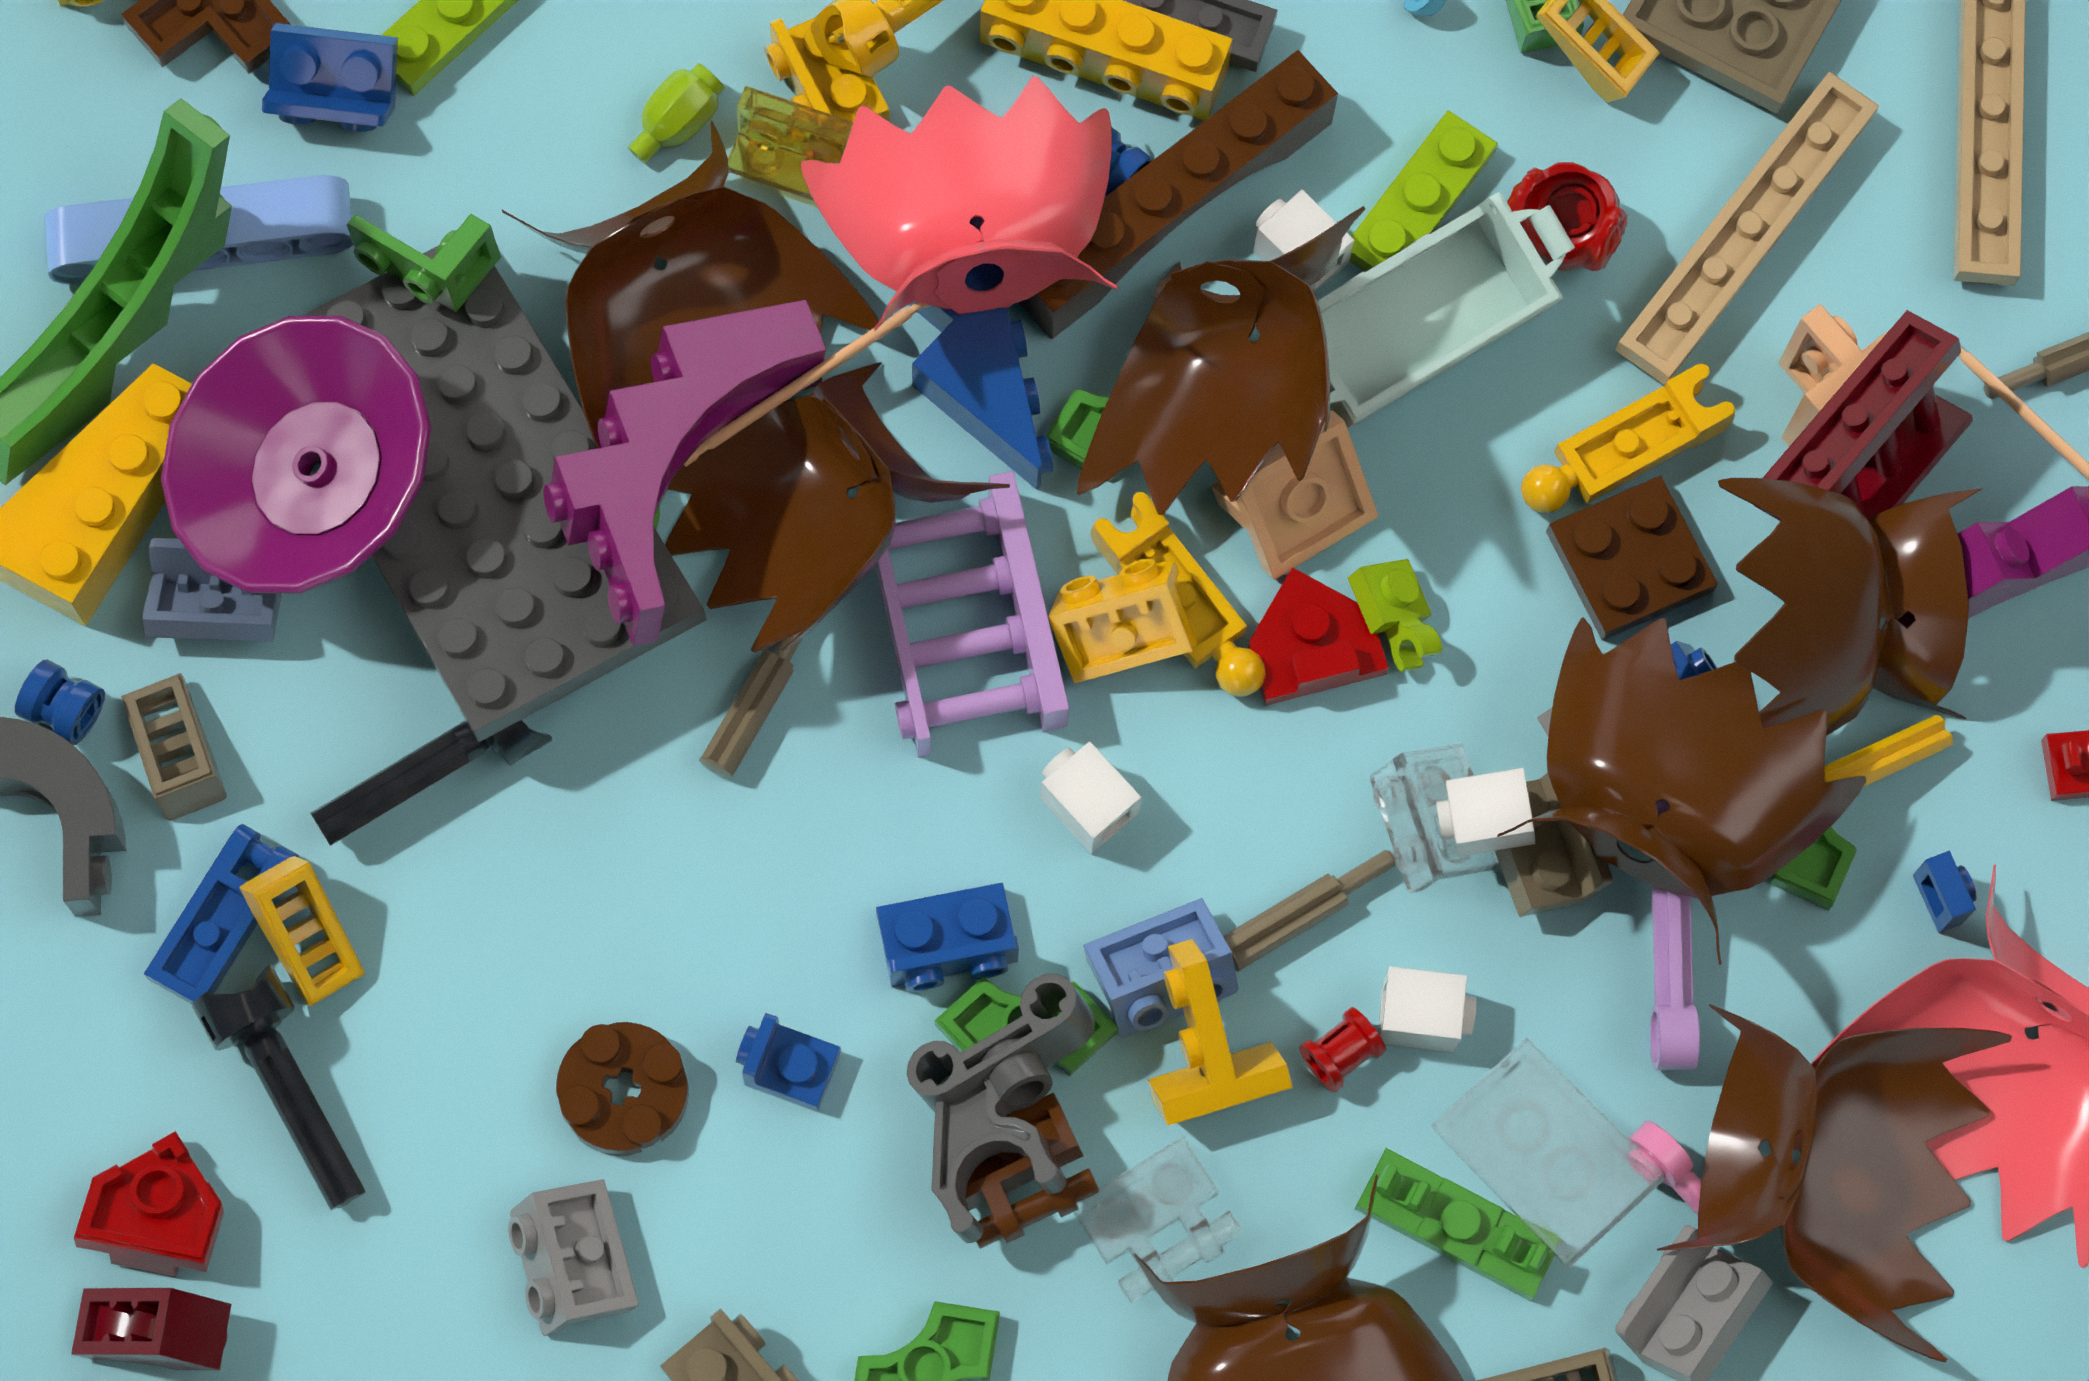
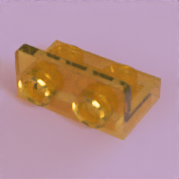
M745 86L737 104L738 136L728 157L729 172L814 201L803 177L801 162L817 160L825 163L840 164L853 122Z

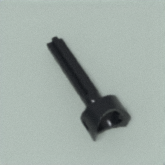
M520 720L478 743L468 723L463 721L310 814L331 846L480 757L489 747L494 754L500 753L506 763L511 766L535 750L550 743L552 736L547 733L531 730Z
M269 963L256 978L253 989L236 994L205 992L192 1004V1008L215 1050H224L233 1046H244L247 1057L330 1210L339 1209L365 1194L366 1191L286 1042L281 1033L275 1029L281 1024V1020L294 1011L295 1006L272 964Z

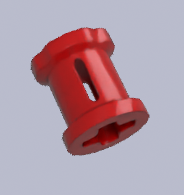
M1350 1007L1342 1015L1343 1021L1316 1042L1306 1040L1299 1046L1301 1056L1309 1069L1332 1092L1340 1090L1344 1086L1343 1078L1370 1057L1378 1059L1387 1050L1377 1030L1354 1007Z

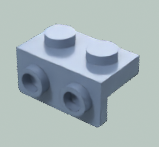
M152 538L150 540L148 552L152 575L142 617L145 637L273 642L282 593H247L203 571L179 539Z

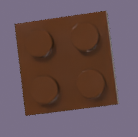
M1661 475L1552 522L1546 530L1602 641L1714 592L1718 585Z

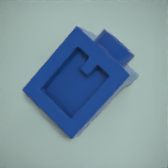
M765 1013L759 1029L748 1026L736 1056V1063L744 1065L742 1075L745 1086L818 1112L840 1056L841 1048L840 1046L780 1025L777 1016Z

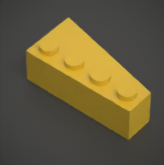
M154 363L151 364L0 508V581L85 627L87 626L166 502L161 475L169 425L192 383Z

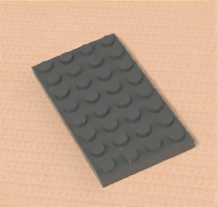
M438 246L423 254L433 259ZM495 265L457 312L436 300L433 304L421 301L405 287L402 280L386 272L302 315L343 316L387 336L419 376L431 423L424 481L396 534L372 555V558L478 743L707 620L704 608L653 526L654 564L665 602V610L658 641L633 646L625 624H617L612 617L608 602V587L610 584L604 569L597 571L594 568L589 554L588 542L568 546L560 522L552 523L545 508L543 489L544 485L551 484L555 457L597 449V446L593 440L584 411Z

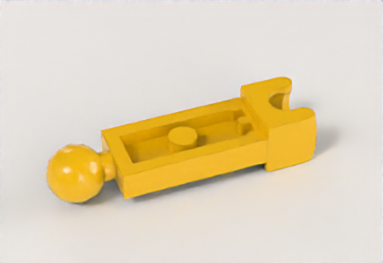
M1697 364L1669 379L1665 386L1557 444L1554 453L1562 466L1557 467L1543 464L1535 466L1528 471L1521 482V493L1524 502L1533 511L1545 514L1554 512L1566 504L1570 496V489L1576 486L1588 504L1689 447L1695 448L1722 433L1733 422L1735 407L1728 401L1721 402L1713 407H1704L1695 400L1694 396L1701 392L1703 381L1710 373V369L1706 364Z
M1137 492L1133 496L1131 519L1136 524L1137 529L1132 532H1121L1108 519H1098L1091 529L1092 541L1117 574L1127 565L1139 560L1154 559L1156 563L1175 559L1179 569L1175 587L1196 638L1193 651L1184 653V656L1194 669L1213 657L1217 662L1215 667L1216 679L1220 687L1228 694L1244 697L1255 693L1262 686L1265 679V665L1260 656L1248 648L1236 647L1233 643L1246 633L1247 625L1173 531L1168 528L1169 522L1164 515H1158L1154 503L1149 496L1143 492Z

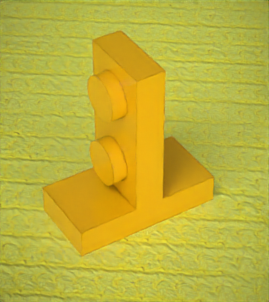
M1193 939L1168 946L1173 969L1164 971L1163 975L1173 1008L1176 1010L1183 1007L1188 1028L1178 1031V1035L1188 1067L1148 1079L1153 1102L1167 1126L1293 1088L1287 1064L1272 1042L1230 1054L1207 959Z

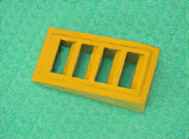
M1547 0L1535 16L1586 82L1606 103L1625 98L1660 52L1608 0H1578L1580 5L1567 21L1559 13L1569 0ZM1589 14L1594 22L1585 34L1581 36L1576 29ZM1603 32L1607 41L1597 52L1592 47V44ZM1616 50L1621 57L1612 67L1607 60Z
M296 856L290 857L239 887L252 914L306 1005H314L365 974L309 861ZM296 886L298 889L296 893L275 905L273 904L271 899ZM306 907L309 908L312 915L287 929L285 928L283 920ZM322 930L326 938L298 953L294 945ZM333 952L336 954L338 962L310 977L306 969L307 967Z

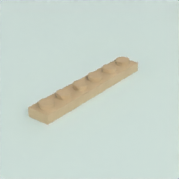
M1960 0L1953 281L2015 286L2021 276L2025 0Z
M1829 71L1619 340L1615 351L1663 385H1666L1667 381L1675 375L1875 116L1879 105Z

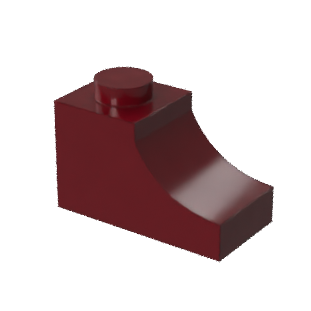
M83 1288L71 1355L91 1360L147 1364L173 1370H220L223 1351L227 1342V1328L232 1304L174 1288Z

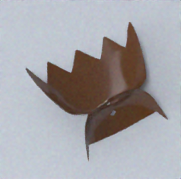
M712 120L711 155L687 179L627 212L589 227L563 233L540 231L502 210V213L517 220L549 241L567 249L586 254L567 287L565 305L573 371L582 408L597 448H602L598 435V420L605 418L609 392L611 390L654 382L651 371V356L658 353L663 326L802 300L807 301L820 335L823 314L868 330L873 329L879 322L874 311L853 284L795 226L766 203L724 187L729 173L728 157L722 139ZM657 255L659 258L667 261V266L664 270L654 268Z
M1365 207L1359 208L1315 238L1271 261L1233 259L1216 262L1206 261L1185 269H1181V263L1178 262L1153 292L1157 299L1130 349L1104 407L1078 479L1077 494L1081 495L1098 488L1119 472L1139 462L1158 515H1164L1189 480L1207 461L1214 470L1230 502H1235L1277 443L1282 447L1297 480L1301 481L1307 471L1324 422V432H1326L1330 419V373L1327 337L1321 310L1310 286L1318 282L1337 264L1342 238L1354 221L1365 211ZM1207 281L1227 282L1236 287L1240 295L1213 293L1201 289V285ZM1256 324V329L1260 336L1256 342H1252L1249 338Z
M882 362L830 377L818 383L810 396L785 401L716 448L709 449L701 454L696 461L687 467L683 465L667 489L692 494L665 543L671 556L730 549L725 565L706 604L708 608L715 609L776 599L751 648V651L754 653L799 633L780 650L783 652L809 634L871 571L890 546L896 520L893 492L907 499L933 503L956 501L971 493L990 489L1010 488V484L935 480L925 473L904 451L881 422L862 386L879 368ZM860 486L857 495L852 499L848 498V490Z
M1727 478L1718 481L1720 488L1781 520L1769 536L1736 564L1737 572L1767 589L1785 603L1734 655V661L1768 682L1780 692L1759 712L1763 728L1778 725L1824 709L1827 712V736L1858 716L1873 688L1892 698L1966 719V717L1952 710L1937 705L1952 689L1964 659L1969 613L1962 545L1949 509L1979 492L1982 488L1935 495L1907 502L1880 512L1868 520L1855 501L1845 495L1823 488L1766 478ZM1907 611H1910L1916 620L1907 628L1898 619Z
M1583 617L1573 631L1562 662L1549 725L1546 757L1547 772L1561 809L1548 811L1499 833L1497 837L1533 821H1568L1593 846L1598 857L1642 882H1647L1662 890L1699 899L1715 927L1719 965H1721L1718 923L1712 896L1754 887L1790 863L1839 819L1861 792L1866 783V777L1854 776L1825 782L1824 759L1827 712L1824 709L1778 725L1763 728L1751 671L1739 663L1733 662L1700 675L1679 680L1673 660L1666 619L1659 618L1617 647L1603 654L1596 644L1592 627ZM1666 800L1669 804V811L1660 813L1658 817L1655 802ZM1618 840L1652 858V860L1641 861L1629 856L1622 850Z
M1709 1004L1712 1009L1741 1032L1727 1070L1710 1131L1701 1178L1697 1239L1657 1248V1251L1735 1245L1758 1239L1780 1227L1783 1250L1791 1270L1800 1281L1858 1323L1898 1345L1930 1359L1946 1363L1948 1359L1929 1342L1906 1327L1892 1312L1907 1306L1953 1296L1954 1293L1951 1286L1920 1254L1906 1235L1922 1226L1969 1207L1971 1202L1960 1186L1938 1162L1925 1142L1946 1132L1988 1117L1990 1110L1953 1077L1943 1062L2011 1041L2012 1036L1998 1031L1971 1028H1908L1858 1034L1838 1040L1825 1054L1817 1067L1814 1068L1797 1048L1777 1034L1750 1020ZM1768 1140L1772 1153L1763 1157L1759 1146L1763 1141ZM1796 1149L1800 1151V1158L1797 1164L1792 1159L1793 1151Z
M1378 1175L1375 1176L1371 1191L1368 1214L1346 1233L1314 1247L1261 1265L1198 1281L1165 1282L1161 1281L1152 1269L1134 1253L1137 1262L1161 1299L1178 1315L1196 1323L1171 1363L1168 1381L1464 1380L1434 1334L1404 1298L1392 1289L1347 1277L1355 1267L1368 1237ZM1291 1300L1289 1304H1276L1279 1301ZM1288 1325L1300 1331V1336L1295 1341L1288 1340L1285 1337Z

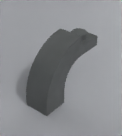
M0 717V796H25L45 803L58 813L63 833V902L75 917L101 915V895H109L112 886L110 860L108 856H101V853L127 851L123 821L114 798L89 760L66 739L37 724L20 719Z

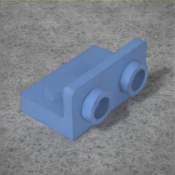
M1203 898L1083 945L1086 960L1110 1006L1113 1022L1116 1024L1117 1032L1121 1038L1140 1031L1152 1030L1163 1022L1184 1014L1183 1007L1176 1010L1173 1008L1164 981L1163 972L1173 969L1168 950L1170 945L1190 939L1194 940L1207 959L1217 1002L1235 994L1239 990L1232 952Z

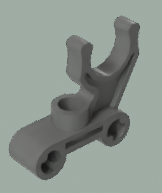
M1044 974L1032 980L1021 995L1020 1008L1022 1017L960 1053L954 1045L945 1041H932L919 1047L908 1062L907 1077L909 1084L935 1112L931 1191L947 1211L953 1231L966 1243L976 1242L984 1232L983 1226L969 1212L965 1197L967 1183L972 1173L987 1158L1002 1152L1019 1153L1030 1158L1034 1177L1047 1193L1056 1194L1066 1186V1177L1055 1165L1047 1140L1040 1131L1024 1120L1016 1117H1006L1010 1111L1025 1109L1044 1098L1053 1085L1047 1068L1080 1049L1089 1041L1094 1032L1095 1017L1093 1010L1074 985L1066 977L1059 974ZM1061 1010L1062 1012L1055 1017L1054 1014ZM947 1076H950L947 1081L940 1085L942 1080H944Z

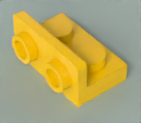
M781 18L769 23L771 45L766 46L764 50L777 80L781 81L787 78L796 96L790 99L791 105L804 132L814 129L822 147L825 148L849 137L858 108L863 105L882 118L890 119L889 107L873 77L862 76L859 73L829 65L824 59L811 32V24L815 18L789 29L786 28ZM844 26L832 33L839 37L843 34Z
M1154 559L1139 560L1124 567L1118 575L1097 580L1092 575L1083 576L1066 583L1060 589L1049 612L1048 619L1074 684L1193 651L1196 638L1175 587L1179 574L1175 559L1156 563Z

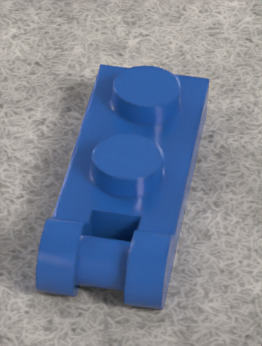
M240 824L227 840L145 970L144 975L146 978L191 1004L205 992L214 994L258 924L239 888L247 881L236 876L242 866L248 863L261 870L258 874L260 875L290 857H299V854L282 845L274 849L260 841L261 835L259 832L244 824Z

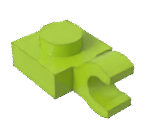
M1409 559L1362 566L1347 577L1370 634L1386 633L1390 642L1394 663L1401 672L1419 669L1424 666L1422 657L1438 655L1443 651L1442 643L1436 630L1430 625L1422 623L1432 613Z

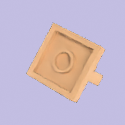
M1821 304L1800 319L1778 363L1805 393L1781 437L1788 446L1795 441L1887 332L1861 350L1857 346V338L1851 327L1838 316L1832 317Z
M1333 410L1330 411L1326 432H1324V422L1307 471L1301 481L1297 480L1282 447L1277 443L1237 501L1230 502L1219 481L1211 485L1218 505L1248 531L1262 569L1274 580L1290 571L1292 567L1295 568L1379 517L1345 421Z

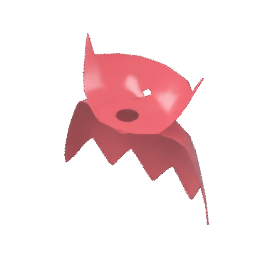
M1032 76L1015 103L1002 118L986 110L952 86H946L912 133L896 127L863 105L858 108L840 164L825 163L817 160L801 162L802 174L808 189L834 234L866 273L875 280L897 291L875 326V332L890 315L914 301L944 309H952L961 315L997 308H1008L1013 303L1029 299L1060 279L1088 280L1110 288H1118L1117 285L1105 279L1090 265L1077 258L1091 241L1096 231L1105 199L1112 152L1109 111L1106 108H1102L1079 123L1062 106L1039 77ZM975 216L981 217L984 220L980 231L970 224L971 219ZM980 264H996L1002 268L1004 272L1002 282L995 288L987 291H975L968 288L965 283L967 273Z
M1995 864L1993 866L1986 913L1987 936L1994 960L1971 958L1945 959L1929 966L1869 1007L1838 1034L1814 1059L1811 1065L1816 1068L1825 1054L1838 1040L1852 1035L1908 1028H1971L1998 1031L2011 1035V1041L1943 1062L1953 1077L1976 1096L1990 1112L1988 1117L1941 1134L1925 1142V1144L1954 1180L1998 1167L2001 1186L2003 1240L2010 1241L2048 1218L2073 1208L2078 1264L2081 1268H2086L2089 1264V988L2036 952L2008 927L1993 903L1996 884ZM2043 1003L2051 1004L2056 1011L2047 1008ZM2039 1026V1038L2034 1040L2028 1039L2025 1035V1028Z

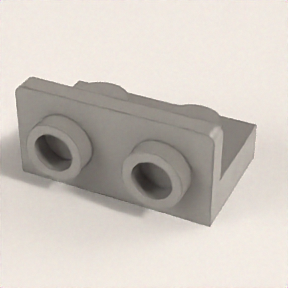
M604 1179L533 1192L510 1211L511 1219L508 1228L510 1243L514 1252L522 1258L528 1280L526 1285L527 1306L531 1315L538 1319L543 1336L558 1334L571 1324L629 1313L639 1306Z
M1689 1225L1684 1226L1672 1244L1696 1240L1698 1229ZM1713 1247L1665 1250L1653 1273L1637 1296L1626 1307L1624 1315L1616 1325L1615 1331L1642 1363L1679 1381H1707L1773 1282L1763 1269Z

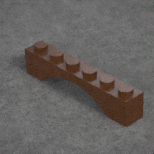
M1299 50L1295 51L1108 194L1104 199L1096 231L1091 241L1077 258L1090 265L1105 279L1116 285L1142 257L1197 210L1246 177L1269 165L1287 159L1330 126L1333 121L1338 92ZM1060 279L1029 299L1018 303L1052 340L1099 304L1112 288L1088 280Z

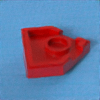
M1293 567L1248 644V649L1258 654L1265 665L1266 676L1260 687L1265 706L1387 675L1389 669L1378 633L1370 634L1358 603Z
M176 1131L153 1143V1149L123 1166L118 1167L116 1164L92 1178L73 1237L76 1247L109 1253L111 1264L160 1274L177 1276L179 1267L207 1272L224 1215L223 1204L210 1183H207L190 1157L188 1149Z

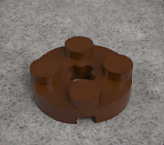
M616 1022L609 1025L598 1024L591 1026L584 1032L581 1039L570 1047L559 1067L556 1093L564 1120L581 1142L601 1153L628 1156L642 1152L643 1148L653 1146L660 1139L662 1142L675 1131L686 1111L689 1085L680 1053L670 1044L665 1036L642 1024ZM621 1072L633 1074L632 1082L637 1087H641L638 1097L627 1096L622 1105L613 1104L611 1102L612 1092L604 1088L609 1078L618 1079Z

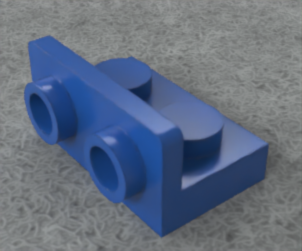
M276 23L270 33L269 90L262 99V112L279 115L281 121L290 124H310L316 121V119L340 122L342 128L356 132L372 131L377 127L384 126L395 109L398 37Z
M1003 882L876 907L891 987L905 985L906 990L909 992L925 991L943 985L945 983L944 977L969 972L971 979L991 978L1006 973L1008 971L1007 964L1018 962L1019 946L1017 936H1014Z

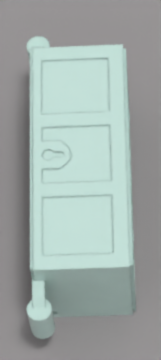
M1497 192L1486 198L1472 210L1433 233L1424 235L1404 250L1365 273L1363 271L1341 287L1317 300L1327 337L1330 373V411L1333 410L1345 421L1347 428L1564 299L1551 277L1561 265L1566 253L1573 250L1575 246L1551 206L1548 205L1541 210L1527 209L1512 212L1503 195ZM1527 218L1553 259L1547 265L1542 261L1520 222Z

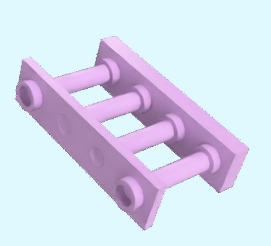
M1014 471L989 476V483L1010 484V488L988 490V498L979 499V506L897 522L890 546L875 564L905 701L895 702L899 730L902 740L914 738L918 758L931 755L929 728L1025 708L1027 714L1038 712L1042 732L1067 727L1069 706ZM985 531L986 537L997 535L1002 556L992 558L993 565L896 584L889 554L891 549ZM997 589L1000 595L1011 594L1015 616L1006 617V624L909 644L902 612L904 608ZM1012 649L1013 654H1025L1029 675L1021 676L1019 684L927 703L922 702L915 668Z

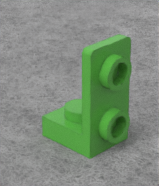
M470 214L457 230H452L444 236L433 259L357 215H354L346 224L355 246L353 253L362 265L378 275H383L387 271L402 280L405 287L421 301L433 304L436 300L457 312L501 258L491 225L473 214Z

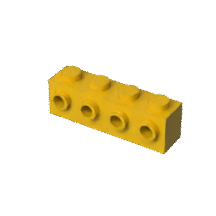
M985 0L980 10V43L1204 121L1212 113L1229 68L1233 38L1123 0Z

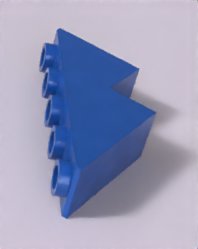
M975 216L971 219L970 224L980 231L984 220L981 217ZM983 263L972 268L967 273L965 283L968 288L975 291H987L995 288L1002 282L1004 272L996 264ZM930 305L917 311L941 333L912 363V386L1037 490L1041 486V475L1053 472V461L1047 435L1036 437L1032 415L1040 414V402L1034 377L1023 379L1019 358L1027 357L1028 353L1021 320L1010 322L1007 308L959 315L952 309Z

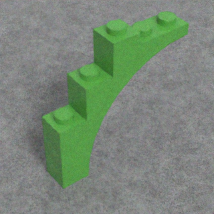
M182 98L163 111L155 148L141 184L120 226L96 265L63 310L33 345L0 377V482L5 486L110 403L116 364L167 325L174 285L225 246L232 205L224 200L220 190L230 135L213 118L200 113Z

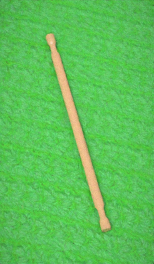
M916 302L910 307L901 309L886 319L876 332L874 328L721 428L701 444L684 465L687 467L696 461L701 454L709 449L716 448L911 319L914 313L930 305Z
M1961 347V353L1959 354L1961 361L2089 480V462L1976 357Z

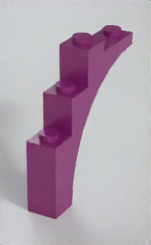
M806 300L663 326L658 353L651 356V371L654 382L611 390L609 392L605 418L598 420V435L602 448L555 457L551 484L544 485L543 489L547 515L552 523L560 522L568 546L588 542L589 554L594 568L597 571L604 569L610 584L608 587V602L612 617L617 624H625L633 646L657 642L659 638L665 602L654 564L653 521L674 476L696 449L726 424L743 415L824 361L826 347ZM819 379L803 390L816 387Z
M2071 486L2010 522H1977L1958 533L1962 545L1967 585L1968 618L2044 584L2089 568V486ZM1907 611L1898 619L1907 628L1916 620L1910 611Z

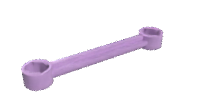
M1666 800L1655 802L1658 817L1660 813L1669 811V804ZM1652 885L1654 1006L1650 1020L1652 1064L1655 1070H1695L1699 1059L1700 1032L1697 1009L1693 1005L1691 897L1662 890Z

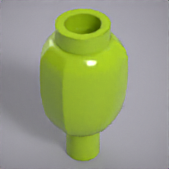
M697 63L691 71L686 69L674 71L647 101L642 113V127L644 130L627 148L642 163L646 164L661 147L674 148L683 145L697 134L713 117L718 109L717 96L725 89L724 85L700 63Z

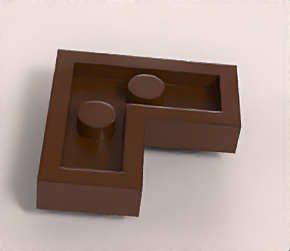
M140 0L121 14L126 27L162 68L212 32L248 74L270 59V33L276 23L291 25L270 0Z

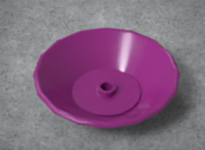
M288 316L238 337L196 376L169 425L161 483L172 531L203 571L247 593L301 594L353 573L396 534L424 481L431 423L418 374L387 336L343 316ZM321 460L319 470L310 476L314 465Z

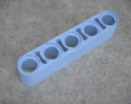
M318 175L221 187L220 194L224 200L232 205L225 246L193 271L329 255L349 249L354 245L346 225L352 218L349 183L338 176ZM133 198L67 205L48 211L44 215L49 278L60 284H82L120 226Z

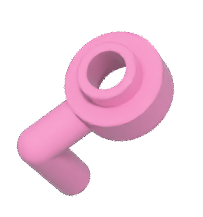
M1645 1121L1627 1139V1145L1632 1152L1627 1158L1628 1163L1650 1185L1657 1186L1662 1182L1672 1187L1685 1203L1698 1214L1701 1180L1691 1170L1693 1168L1692 1160L1669 1133L1655 1123Z

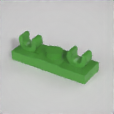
M1386 1148L1355 1210L1365 1215L1368 1214L1371 1191L1375 1176L1378 1175L1371 1218L1531 1301L1562 1239Z

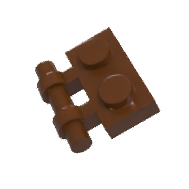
M1054 1092L1032 1106L1007 1114L1006 1117H1016L1024 1120L1040 1131L1047 1140L1051 1156L1060 1171V1167L1084 1156ZM1006 1152L987 1158L972 1173L967 1183L965 1197L969 1211L987 1202L992 1212L991 1215L978 1220L984 1229L983 1235L976 1241L979 1248L986 1247L1002 1238L1005 1239L1006 1243L1012 1242L1025 1235L1023 1230L1025 1227L1057 1212L1062 1218L1079 1210L1078 1202L1100 1192L1090 1169H1085L1067 1178L1064 1189L1056 1194H1049L1043 1189L1011 1205L1007 1192L1035 1180L1030 1158L1019 1153Z

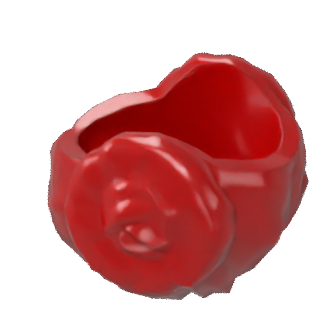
M1558 162L1544 170L1535 167L1530 169L1522 178V182L1513 187L1511 196L1507 201L1512 212L1527 209L1541 210L1548 205L1551 206L1575 246L1573 250L1566 253L1561 265L1557 269L1559 271L1582 267L1590 271H1599L1605 268L1612 254L1615 253L1620 245L1628 222V215L1620 208V199L1609 180L1599 173L1590 171L1586 167L1574 162ZM1527 218L1520 222L1541 259H1545L1548 264L1552 262L1551 255L1530 220Z

